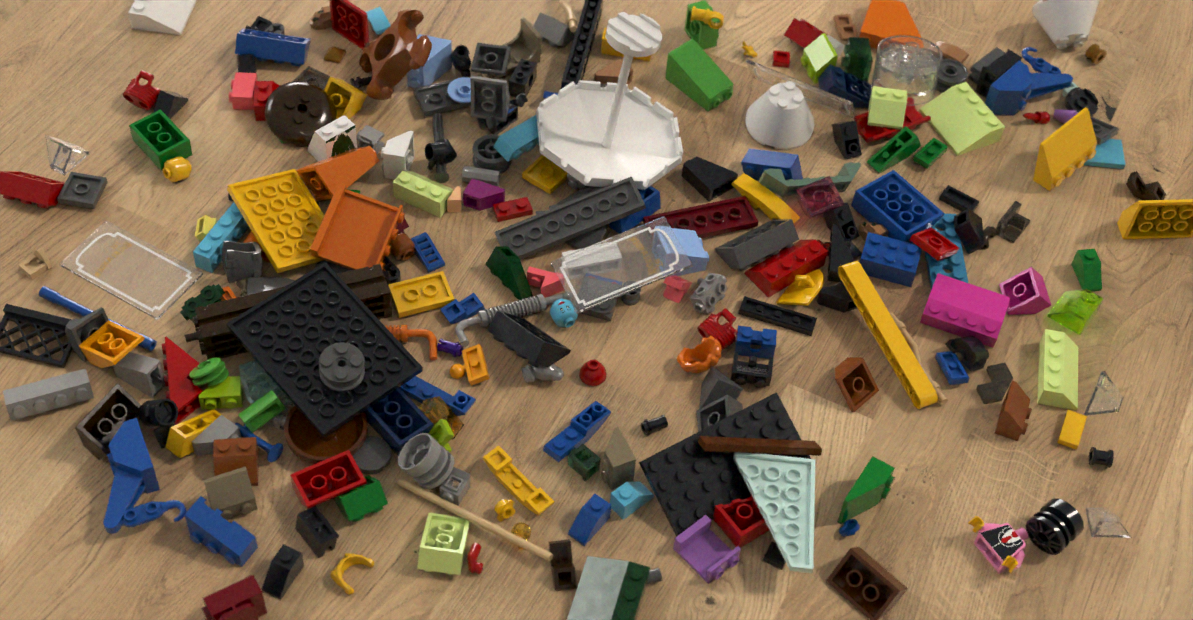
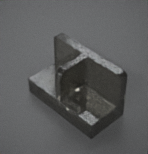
M1017 201L1003 215L996 227L997 235L1011 243L1018 239L1030 223L1029 219L1018 214L1022 204Z

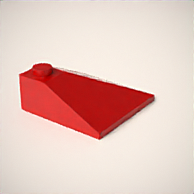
M329 0L332 30L363 50L366 43H369L367 13L348 0Z

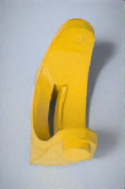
M345 553L342 560L330 573V577L337 585L344 589L345 593L348 595L355 592L354 589L343 580L342 576L345 570L352 565L364 564L372 568L374 561L371 558Z

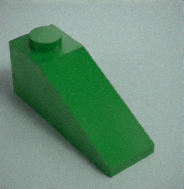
M905 126L874 154L867 163L878 173L887 170L908 158L921 146L918 136Z

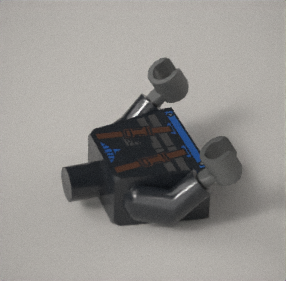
M522 93L516 96L514 100H510L506 122L498 121L496 116H490L486 119L477 118L480 129H487L492 135H498L518 120V107H523L524 103L528 102L526 95Z

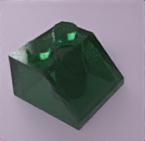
M849 37L848 43L844 45L845 56L841 58V66L844 67L846 73L853 74L856 78L868 82L873 62L869 38Z

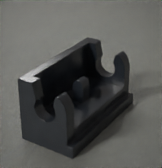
M316 506L297 514L295 529L318 558L324 556L325 549L328 546L331 551L335 548L339 535Z

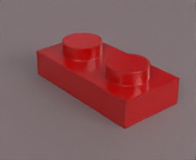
M528 197L493 204V212L497 222L533 215V209Z

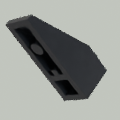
M833 224L830 233L827 281L842 282L838 274V267L853 262V256L838 226Z

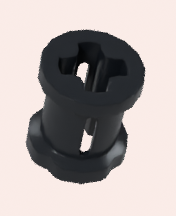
M1091 447L1088 457L1089 465L1101 464L1106 465L1107 468L1112 466L1114 460L1113 450L1103 451Z

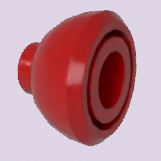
M593 359L582 365L579 377L583 383L597 386L605 381L607 373L604 365Z

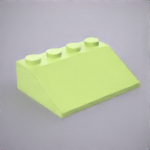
M966 82L952 86L919 110L924 117H931V120L928 122L957 156L999 142L1005 128Z

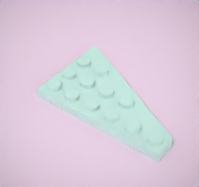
M734 452L733 459L789 570L812 573L814 559L815 459Z

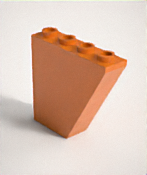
M871 0L857 44L922 60L926 46L906 4L896 0Z

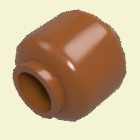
M399 233L395 240H391L389 245L391 246L390 252L397 260L406 261L414 255L415 244L406 233Z

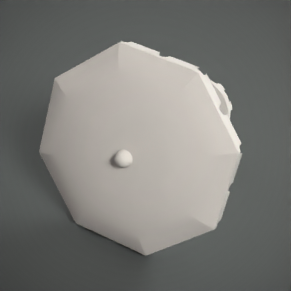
M621 12L618 13L617 17L610 18L605 35L608 44L616 51L624 54L618 82H607L605 87H600L601 83L596 81L579 80L577 85L571 82L560 89L558 95L553 94L540 102L536 110L539 148L543 156L585 186L606 187L632 176L637 189L645 190L682 163L683 148L681 137H679L677 117L673 118L674 113L657 101L652 105L650 96L635 86L633 90L628 89L627 84L633 57H647L656 53L660 48L662 42L660 25L654 19L640 13V16Z

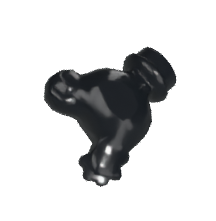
M458 45L451 54V61L462 77L470 78L471 60L469 50L464 45Z

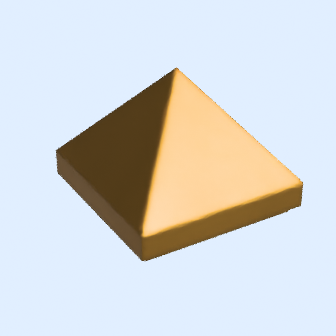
M330 46L324 59L340 63L346 50Z

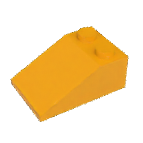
M108 320L82 342L79 348L90 364L99 368H105L117 364L145 338Z

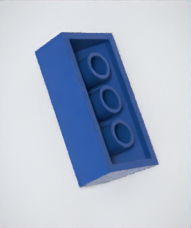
M243 28L237 33L235 54H254V57H257V60L260 61L271 59L275 63L291 62L293 66H301L307 60L311 39Z

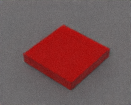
M932 227L915 233L910 238V241L937 261L952 256L959 250L958 246Z

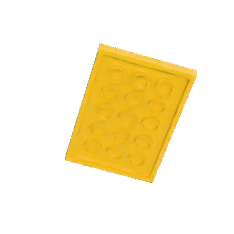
M296 169L228 185V193L277 273L323 261V259L312 256L310 248L322 223L324 214Z

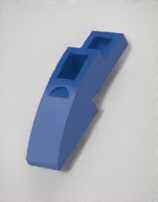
M593 402L571 420L570 426L545 444L543 451L558 462L566 456L571 457L598 431L610 416L611 411L599 402Z

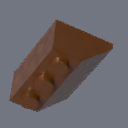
M860 547L850 548L826 580L827 583L869 620H880L897 604L908 589Z

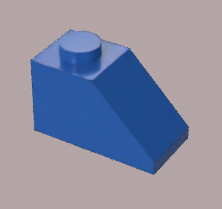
M594 494L581 508L568 535L585 546L610 519L612 505L597 494Z

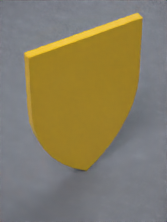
M817 269L805 275H796L795 281L776 301L777 304L808 306L823 287L824 276L821 270Z

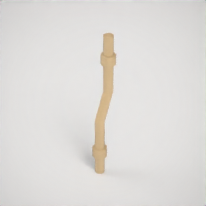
M557 0L567 13L566 21L570 31L576 32L577 20L573 14V9L565 0Z
M891 312L890 315L922 367L918 344L908 333L905 324L899 321L894 313ZM922 367L937 393L938 401L942 405L945 404L948 399L941 392V387L936 381L931 379Z

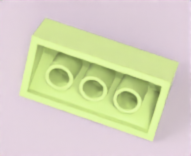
M1045 329L1039 342L1037 404L1077 411L1078 346L1065 332Z

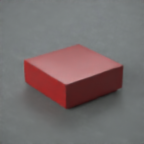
M774 50L772 66L789 68L790 52Z

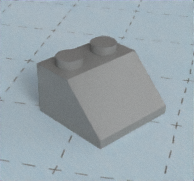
M541 12L533 25V28L541 34L542 40L548 39L549 44L556 48L558 45L562 47L567 46L574 39L576 33L571 32L568 25Z

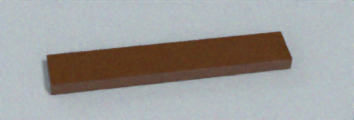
M699 436L698 441L705 451L813 456H819L822 452V448L815 441Z

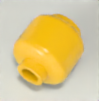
M178 156L164 163L163 175L171 182H179L189 177L192 167L187 159Z

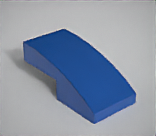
M472 293L460 302L455 299L440 310L449 323L453 324L478 314V311L485 310V307L475 293Z

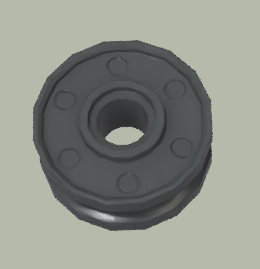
M939 60L934 64L930 83L936 90L945 92L952 86L966 81L968 75L967 68L956 60Z

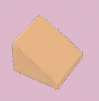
M457 186L449 196L447 212L462 211L460 186Z

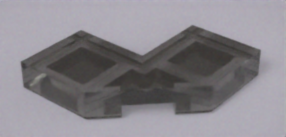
M1006 363L987 366L986 371L992 382L977 385L976 388L983 404L1003 400L1013 380V376Z

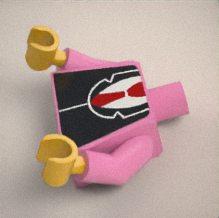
M978 516L973 517L968 522V524L974 527L972 529L974 533L979 532L974 541L975 546L999 574L1006 568L1009 569L1008 572L1012 573L1013 570L1021 567L1025 557L1023 551L1026 543L1024 540L1029 537L1024 528H1019L1015 531L1008 523L1001 525L984 523Z

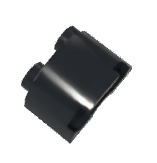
M974 336L951 339L945 344L953 353H961V362L970 371L983 369L986 360L989 358L988 350Z

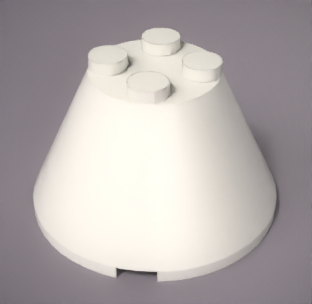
M1040 0L1032 7V14L1057 46V49H1065L1069 46L1077 48L1083 46V42L1088 39L1100 0H1046L1044 2Z
M792 81L778 83L770 87L768 91L751 104L746 113L745 123L749 134L761 145L765 146L767 144L775 147L776 150H791L804 145L811 138L814 130V118L802 91Z

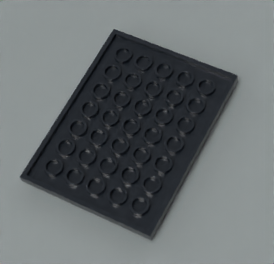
M326 262L226 323L230 332L323 438L423 371V367ZM340 342L356 346L362 352L365 361V375L362 382L356 388L344 392L334 391L325 386L319 375V357L328 346Z

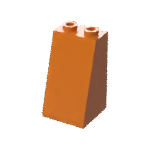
M371 146L351 149L297 170V173L315 200L320 201L332 199L338 183L345 184L347 189L380 160L377 157L376 151Z

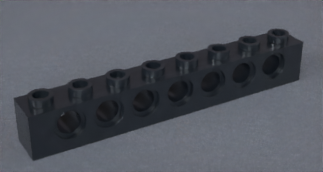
M585 0L561 81V89L571 82L577 85L578 81L584 78L603 11V0Z

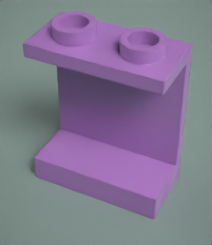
M705 515L675 537L673 549L709 583L713 579H719L723 575L724 570L728 567H734L739 562L741 548L737 546L731 550L710 530L712 520Z

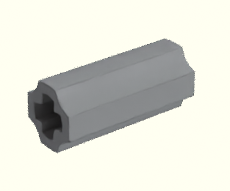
M464 166L462 181L470 182L471 179L498 186L500 171Z

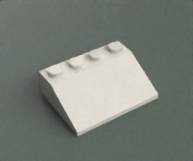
M135 0L129 11L131 27L133 29L181 35L197 0Z

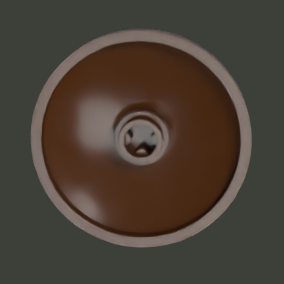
M293 406L286 417L284 425L286 442L290 450L297 457L312 464L347 450L353 456L359 451L366 440L368 433L367 417L365 412H362L323 438L298 408Z

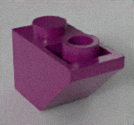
M471 179L463 192V205L479 211L492 208L493 204L505 202V189L475 179Z

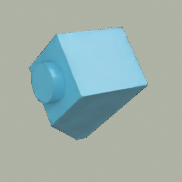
M640 481L625 482L611 492V508L624 520L654 498V494Z

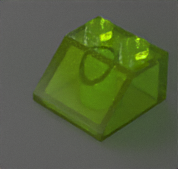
M1088 289L1065 291L1047 314V317L1081 335L1097 314L1104 298Z

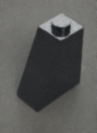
M697 156L687 160L682 168V177L708 202L733 189L732 182L738 178L736 172Z

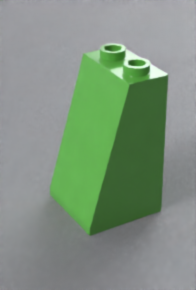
M694 39L687 41L668 53L665 79L706 111L718 107L719 104L732 97L733 82Z

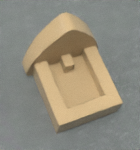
M42 247L37 249L33 256L19 264L20 270L32 280L52 268L49 258Z

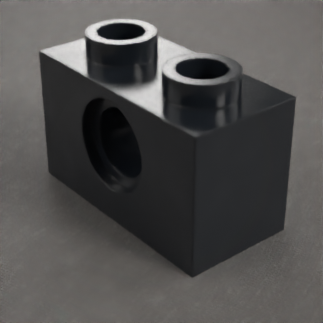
M520 59L509 79L510 96L516 98L519 94L524 93L527 97L537 78V63Z

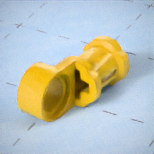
M693 6L690 21H703L704 24H708L713 29H720L723 26L724 16L719 12L710 11V9H698L696 6ZM713 18H717V19H719L721 22H719V23H714V22L712 21V19H713Z

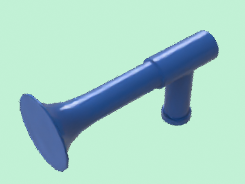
M235 423L240 428L242 437H256L258 446L267 452L269 462H275L283 452V445L281 443L271 445L253 434L246 425L242 426L239 423Z

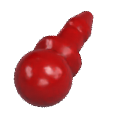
M1045 111L1023 114L1024 118L1033 120L1035 123L1047 124L1050 121V115Z

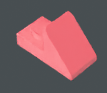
M529 266L527 271L528 283L534 287H541V294H543L544 298L565 289V278L562 274Z
M676 275L666 276L664 283L667 286L663 296L680 303L692 282Z

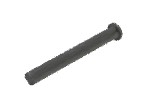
M434 113L432 118L434 143L444 139L443 119L440 113ZM437 161L435 180L439 183H445L449 180L446 164Z

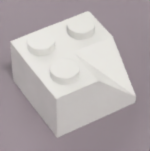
M408 131L388 140L386 146L382 147V170H384L385 178L395 180L402 171H410L415 157L413 131Z

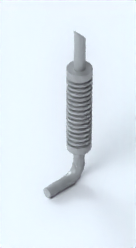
M569 292L544 298L543 294L480 310L478 311V316L460 321L456 325L455 333L462 346L466 347L469 345V341L464 333V329L476 324H480L482 328L490 326L497 310L524 317L525 315L547 310V305L552 304L558 299H571L574 296Z

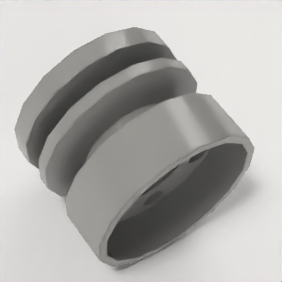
M421 433L411 438L404 445L398 457V465L423 488L432 489L442 484L453 470L454 457L443 446H440L430 434Z

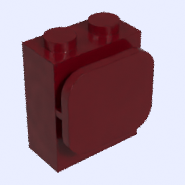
M254 575L203 598L205 607L202 608L205 620H259L258 617L267 613L263 592Z

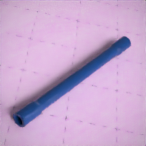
M43 286L39 291L40 297L82 317L93 312V310L60 295V293L46 286ZM109 319V321H111V322H113V323H115V324H118V325H120V326H122V327H124V328H126V329H129V328H127V327H125V326H123V325H121V324H119V323H117V322H115V321ZM140 333L145 339L139 346L153 351L157 344L156 340Z

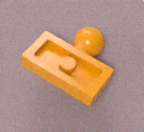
M480 344L462 350L465 365L454 364L449 371L454 379L462 378L467 372L468 381L471 386L490 379L483 349Z

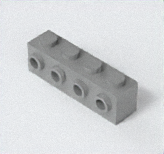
M86 368L3 391L11 421L94 398Z

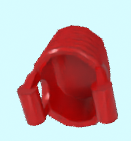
M141 70L136 78L129 82L128 87L123 92V97L131 104L143 110H150L156 103L160 93V89L151 86L154 75ZM140 78H143L147 80L148 83L145 85H140L139 80Z
M726 308L717 315L711 314L697 328L702 338L713 336L717 339L722 350L736 342L735 335L737 330L732 327L736 317ZM723 316L728 322L720 325L718 321Z

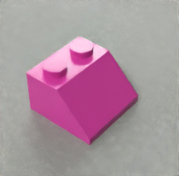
M1032 267L999 284L1002 295L1011 297L1007 308L1009 315L1036 314L1052 306L1043 276Z

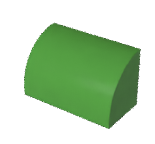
M270 390L238 415L253 433L286 409V407L274 391Z

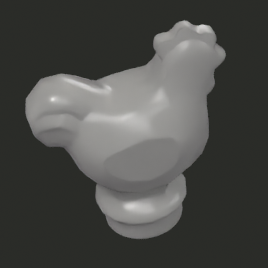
M555 363L548 368L540 365L538 368L530 365L521 368L526 383L534 382L536 378L543 381H559L564 377L563 370L557 367Z

